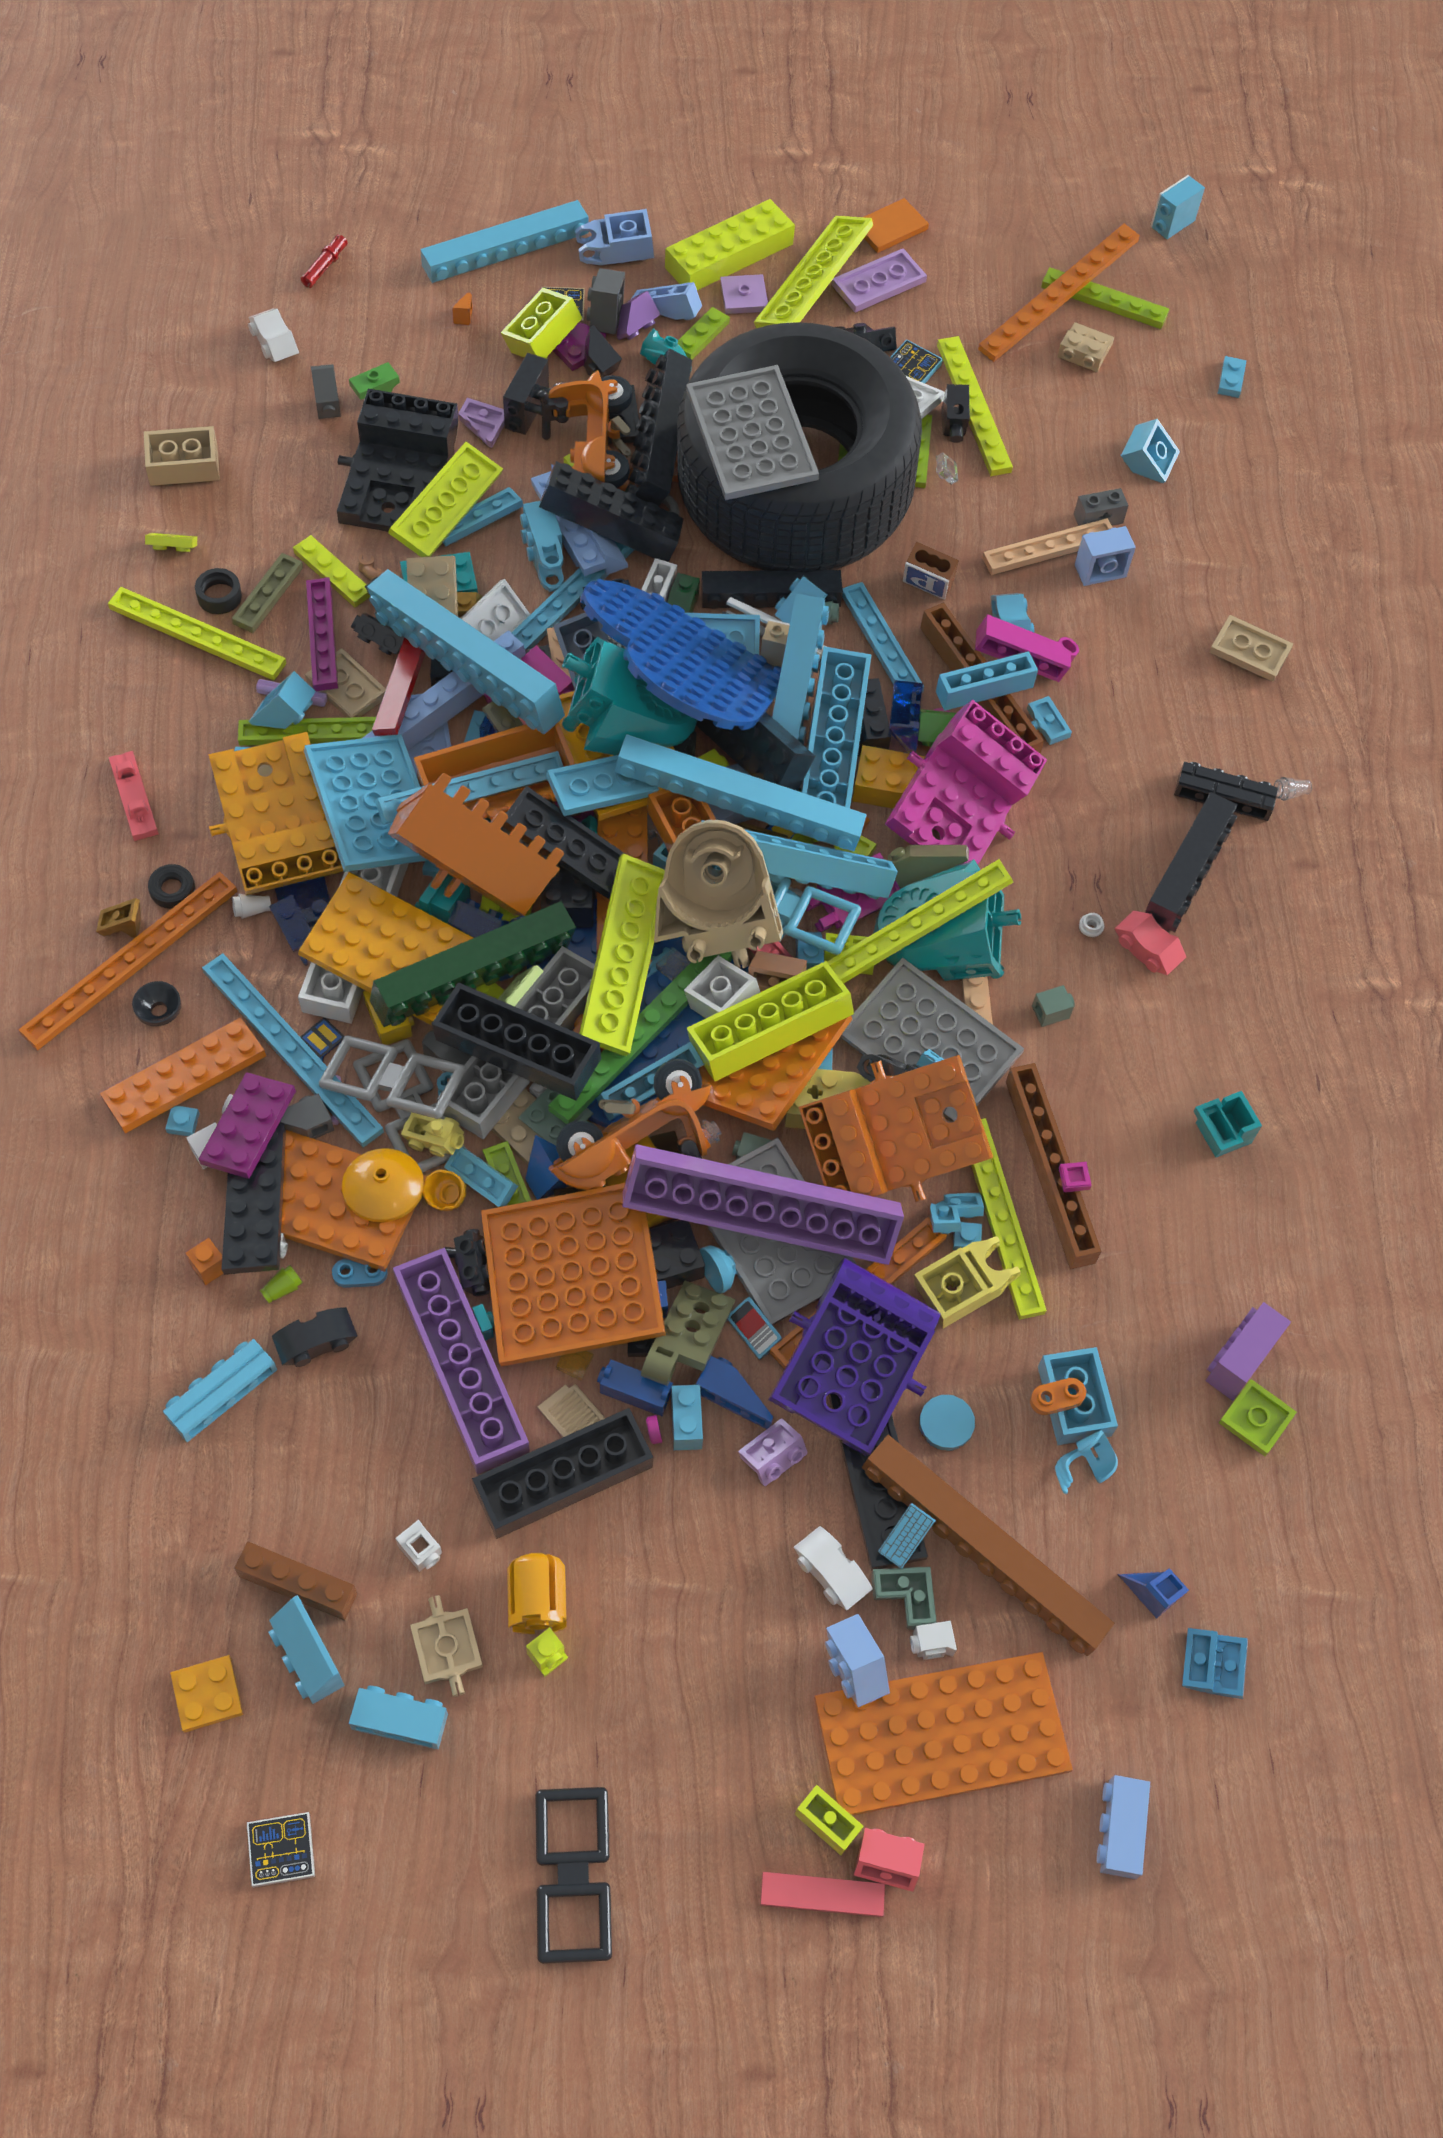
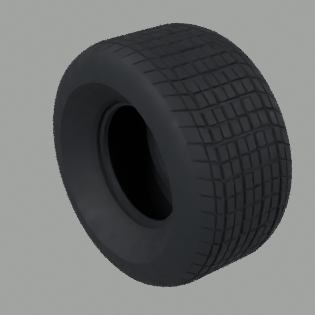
M793 322L767 325L742 333L713 351L700 364L688 384L778 365L801 427L813 428L832 436L844 446L848 453L833 465L818 470L819 480L725 500L685 388L677 419V457L679 488L690 517L704 536L721 551L744 564L761 570H835L866 557L880 547L900 525L911 504L915 489L922 436V421L918 401L908 379L900 367L880 348L868 340L840 328L815 323Z

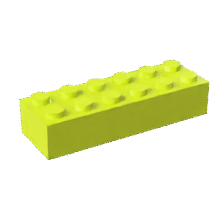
M771 199L766 200L665 248V269L679 284L694 282L697 290L702 289L720 280V277L729 276L793 245L795 224Z
M825 961L687 1027L690 1042L704 1063L703 1066L715 1082L853 1015L854 1009L851 993Z

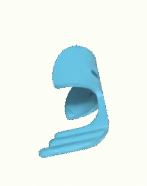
M1102 1430L1077 1441L1076 1445L1078 1448L1063 1455L1057 1461L1055 1466L1056 1476L1064 1494L1068 1493L1067 1488L1073 1482L1069 1465L1081 1455L1086 1457L1098 1483L1107 1480L1116 1471L1118 1466L1117 1456ZM1092 1447H1094L1098 1455V1458L1094 1456L1091 1450Z

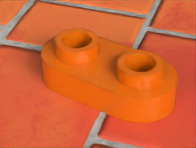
M1067 1378L1040 1385L1034 1389L1030 1397V1405L1040 1415H1050L1080 1406L1084 1401L1086 1388L1080 1380L1075 1378ZM1068 1388H1074L1077 1394H1070ZM1041 1395L1049 1396L1050 1401H1044L1041 1398Z

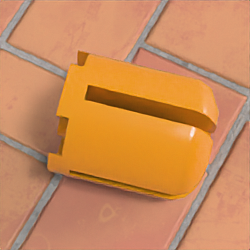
M530 1553L514 1559L507 1568L508 1628L512 1627V1632L520 1634H535V1630H543L552 1627L553 1632L565 1629L567 1627L565 1565L558 1557L543 1553Z

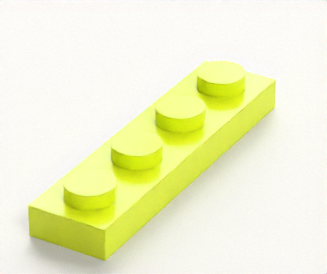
M312 535L293 547L294 554L321 578L329 577L331 587L353 607L356 608L370 598L365 588L367 584Z

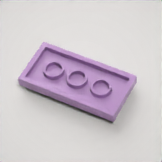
M900 249L833 278L832 286L856 313L925 283L927 275L904 249Z

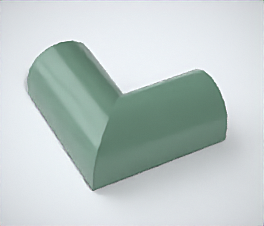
M931 1567L873 1569L871 1579L874 1600L904 1599L907 1629L915 1630L916 1626L937 1623Z

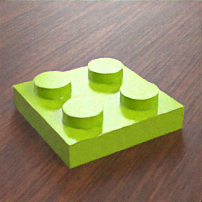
M1250 1379L1219 1421V1424L1265 1457L1297 1411Z

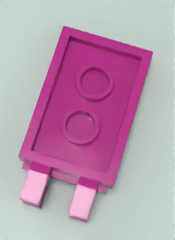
M881 853L872 856L884 860ZM894 881L889 897L900 890L896 881ZM819 884L816 886L821 891L859 905L861 913L857 921L880 910L887 898L883 897L873 899L859 892L850 894L835 887L826 889ZM811 898L806 911H810L823 904L829 914L815 923L818 932H823L834 925L837 929L842 928L849 912Z

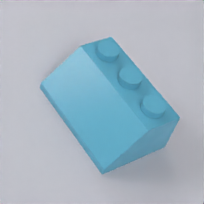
M299 1596L293 1597L269 1620L273 1629L268 1631L276 1648L280 1645L283 1646L286 1655L281 1658L289 1673L296 1671L300 1681L296 1682L295 1685L302 1698L305 1699L309 1696L312 1704L345 1685Z

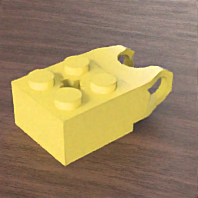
M817 1069L786 1113L785 1127L805 1129L799 1110L800 1106L868 1085L871 1082L856 1072Z
M997 1236L984 1241L972 1242L963 1248L960 1247L914 1274V1285L927 1305L941 1313L938 1322L943 1329L1000 1296L1007 1286L1020 1276L1021 1271L1018 1267L998 1271L991 1269L987 1265L986 1258L1000 1246V1240ZM951 1285L952 1288L956 1286L957 1290L950 1291L947 1289V1286Z

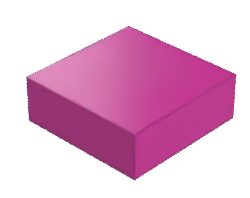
M1087 1162L1060 1164L1059 1172L1064 1192L1091 1189L1092 1185Z

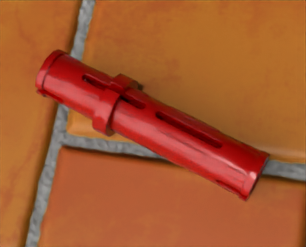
M337 234L333 241L322 249L321 255L301 277V282L304 286L312 288L330 264L338 260V255L348 244L344 236Z

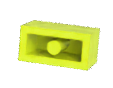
M818 1785L808 1794L794 1814L839 1855L845 1852L864 1827Z

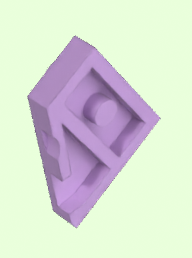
M467 398L458 413L459 420L487 446L492 448L505 425L504 409Z

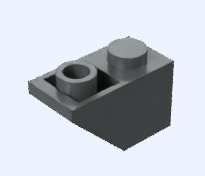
M319 1093L313 1096H305L299 1102L288 1106L279 1124L284 1123L286 1130L313 1139L334 1131L332 1119Z

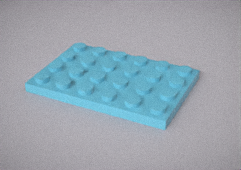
M402 734L305 745L304 754L344 872L427 861L426 858L388 835L392 823L383 825L375 803L377 798L420 787Z

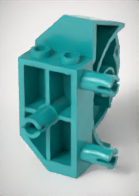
M596 637L586 649L583 660L570 652L566 655L562 667L576 673L574 678L576 688L569 713L563 719L562 725L569 732L575 731L581 723L589 726L584 750L614 756L619 755L626 734L663 747H672L681 744L694 731L697 719L676 710L646 689L648 684L643 679H636L627 668L629 661L623 658L624 648Z
M974 859L909 884L893 893L885 901L876 918L873 934L980 871L981 869ZM1000 890L887 957L885 960L895 966L904 958L920 971L937 970L944 981L987 976L998 979L1003 976V970H1005L1000 963L1003 926L1021 925V921H1018L1022 920L1021 912L1019 909L1004 911V893Z

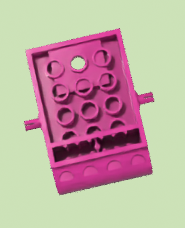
M972 699L956 713L943 732L937 736L924 759L914 751L908 755L907 760L917 766L918 769L885 825L910 845H967L969 849L968 861L974 859L979 864L998 831L1008 840L1014 836L1015 831L1005 824L1006 815L1013 804L1028 795L1047 759ZM932 829L939 832L940 840L933 837Z

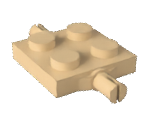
M438 1595L435 1596L437 1608L435 1607L433 1597L428 1599L432 1616L425 1621L411 1624L410 1626L425 1685L439 1680H449L452 1696L457 1697L456 1684L458 1685L460 1696L465 1694L461 1676L469 1671L483 1668L468 1608L456 1612H444L441 1597Z

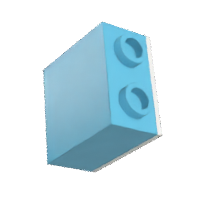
M1187 175L1161 192L1158 197L1151 227L1164 238L1169 239L1196 220L1205 187Z

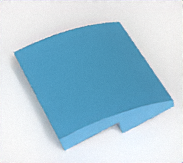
M1188 1628L1182 1686L1200 1692L1243 1699L1248 1638L1218 1635L1217 1631Z

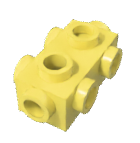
M411 1112L401 1133L409 1142L408 1146L412 1149L422 1152L425 1147L432 1154L441 1158L444 1157L445 1153L453 1155L455 1150L460 1149L464 1143V1131L459 1127L460 1124L449 1117H445L444 1120L435 1119Z

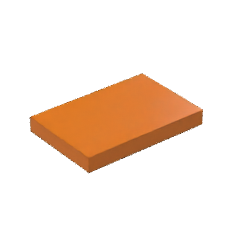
M905 198L864 216V218H872L873 227L864 239L877 253L920 234L929 228V223Z

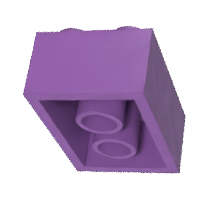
M1264 1302L1258 1310L1252 1307L1207 1368L1211 1373L1205 1381L1233 1401L1291 1321Z

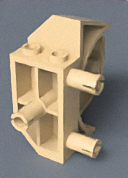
M706 820L693 824L679 834L666 860L664 878L659 886L657 896L654 942L682 937L684 951L687 952V958L692 963H696L697 959L698 962H701L703 957L731 952L736 967L741 969V964L743 968L748 967L751 963L746 948L757 950L758 946L760 950L764 944L781 941L783 935V928L763 853L755 839L738 825L723 820ZM712 865H717L722 870H716L712 867Z

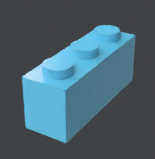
M376 1686L358 1689L349 1721L352 1730L439 1750L448 1716L447 1708L442 1707V1702L432 1699H426L425 1703L414 1701V1696L402 1692H397L396 1696L384 1694L385 1690Z

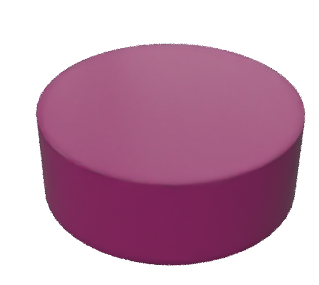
M657 1415L648 1416L646 1423L651 1444L662 1443Z

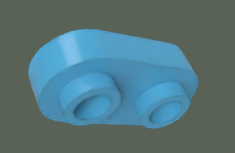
M342 1259L333 1266L332 1277L334 1282L343 1288L378 1286L386 1280L388 1270L386 1268L384 1272L378 1269L377 1272L370 1273L368 1271L371 1267L367 1264L363 1265L348 1259ZM343 1269H350V1273L347 1275L341 1274V1271Z

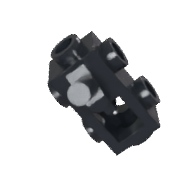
M366 612L362 613L361 617L359 615L355 617L351 628L359 633L357 636L359 639L369 644L371 641L380 645L379 650L390 656L392 653L399 654L404 636L399 637L391 627L382 625L376 618Z
M478 1229L466 1230L463 1232V1235L454 1238L455 1248L445 1247L449 1258L455 1259L462 1289L473 1294V1296H484L489 1294L490 1290L485 1240L480 1235Z

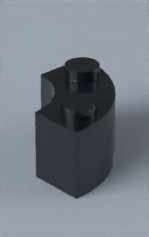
M347 1307L317 1312V1316L307 1322H300L298 1319L273 1334L272 1339L282 1365L302 1367L309 1364L311 1359L332 1351L336 1353L347 1349L349 1343L358 1336Z

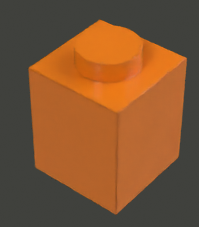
M207 1238L186 1252L191 1267L205 1286L224 1274L222 1271V1254L210 1238Z

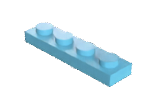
M508 487L475 504L443 541V544L448 546L523 507L522 499Z

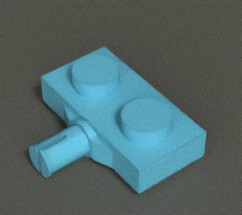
M1049 696L1028 703L1027 710L1033 718L1031 723L1036 730L1043 734L1049 745L1070 738L1072 731Z

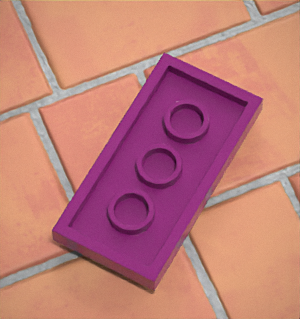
M246 1072L199 1156L200 1164L249 1179L296 1093L294 1085Z

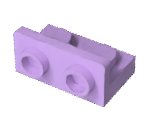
M782 1418L738 1451L740 1458L758 1474L759 1480L764 1486L779 1478L783 1472L800 1462L807 1455L802 1436Z

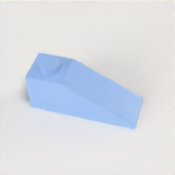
M694 282L640 289L632 297L634 298L648 291L660 314L675 320H691L696 317L702 307Z

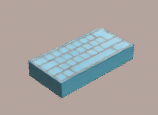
M911 1503L878 1552L902 1569L936 1520Z

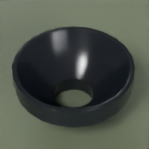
M154 981L143 985L137 990L132 1000V1007L135 1015L142 1023L149 1026H163L172 1022L179 1014L181 998L173 985L163 981ZM157 1005L167 1007L166 1012L160 1016L153 1015L152 1009Z

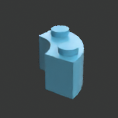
M1024 594L991 595L993 617L1034 632V625L1027 615V600L1024 598Z

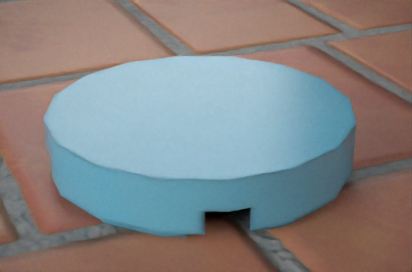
M939 1395L930 1399L924 1405L919 1417V1429L931 1446L940 1450L953 1451L970 1440L975 1429V1416L971 1407L963 1399L954 1395Z

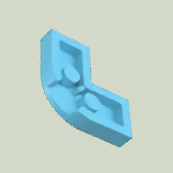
M980 1193L944 1195V1201L937 1204L931 1203L930 1206L933 1233L948 1234L960 1232V1217L973 1218L975 1216H984V1205Z

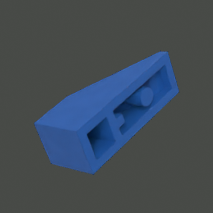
M711 1356L696 1382V1385H700L701 1396L765 1429L771 1427L773 1422L772 1414L739 1371L727 1359L722 1357L717 1359Z

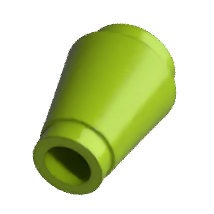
M289 1265L285 1269L282 1267L260 1292L270 1304L272 1301L298 1290V1286L303 1282L291 1265Z

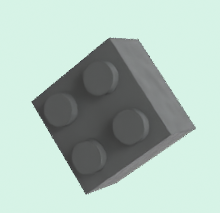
M599 268L597 276H593L592 286L588 289L587 300L591 301V306L588 307L586 320L590 321V327L594 325L599 332L616 334L621 306L624 302L625 272Z

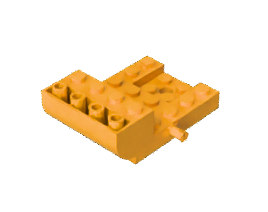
M307 732L283 737L281 741L238 751L230 749L208 754L224 812V823L209 826L212 837L227 833V836L231 839L246 895L344 872L304 754L305 745H311ZM269 765L272 768V773L266 777L261 776L258 773L259 767Z

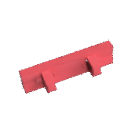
M133 751L109 757L134 841L159 835Z

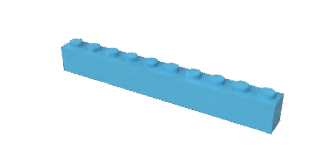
M627 734L614 771L625 777H630L697 801H703L718 806L721 809H727L742 814L745 817H751L766 822L769 825H775L853 852L860 839L867 815Z

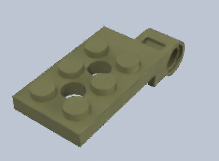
M685 1280L664 1321L666 1336L656 1337L644 1362L641 1376L668 1386L677 1362L704 1371L736 1299ZM695 1309L704 1310L706 1313H705V1314L697 1313V1312L695 1311ZM692 1327L695 1328L697 1331L690 1332L686 1328Z

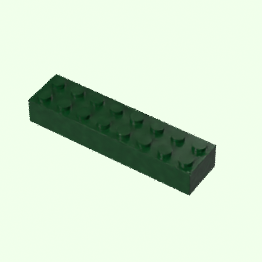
M562 901L374 980L369 1001L383 1027L390 1024L397 1026L411 1015L420 1016L429 1011L430 1007L437 1004L443 1006L458 983L475 990L477 989L476 987L483 984L489 986L500 979L499 977L506 974L509 976L515 975L523 969L522 967L529 964L532 966L538 965L546 957L553 954L555 956L562 946L568 949L576 926Z

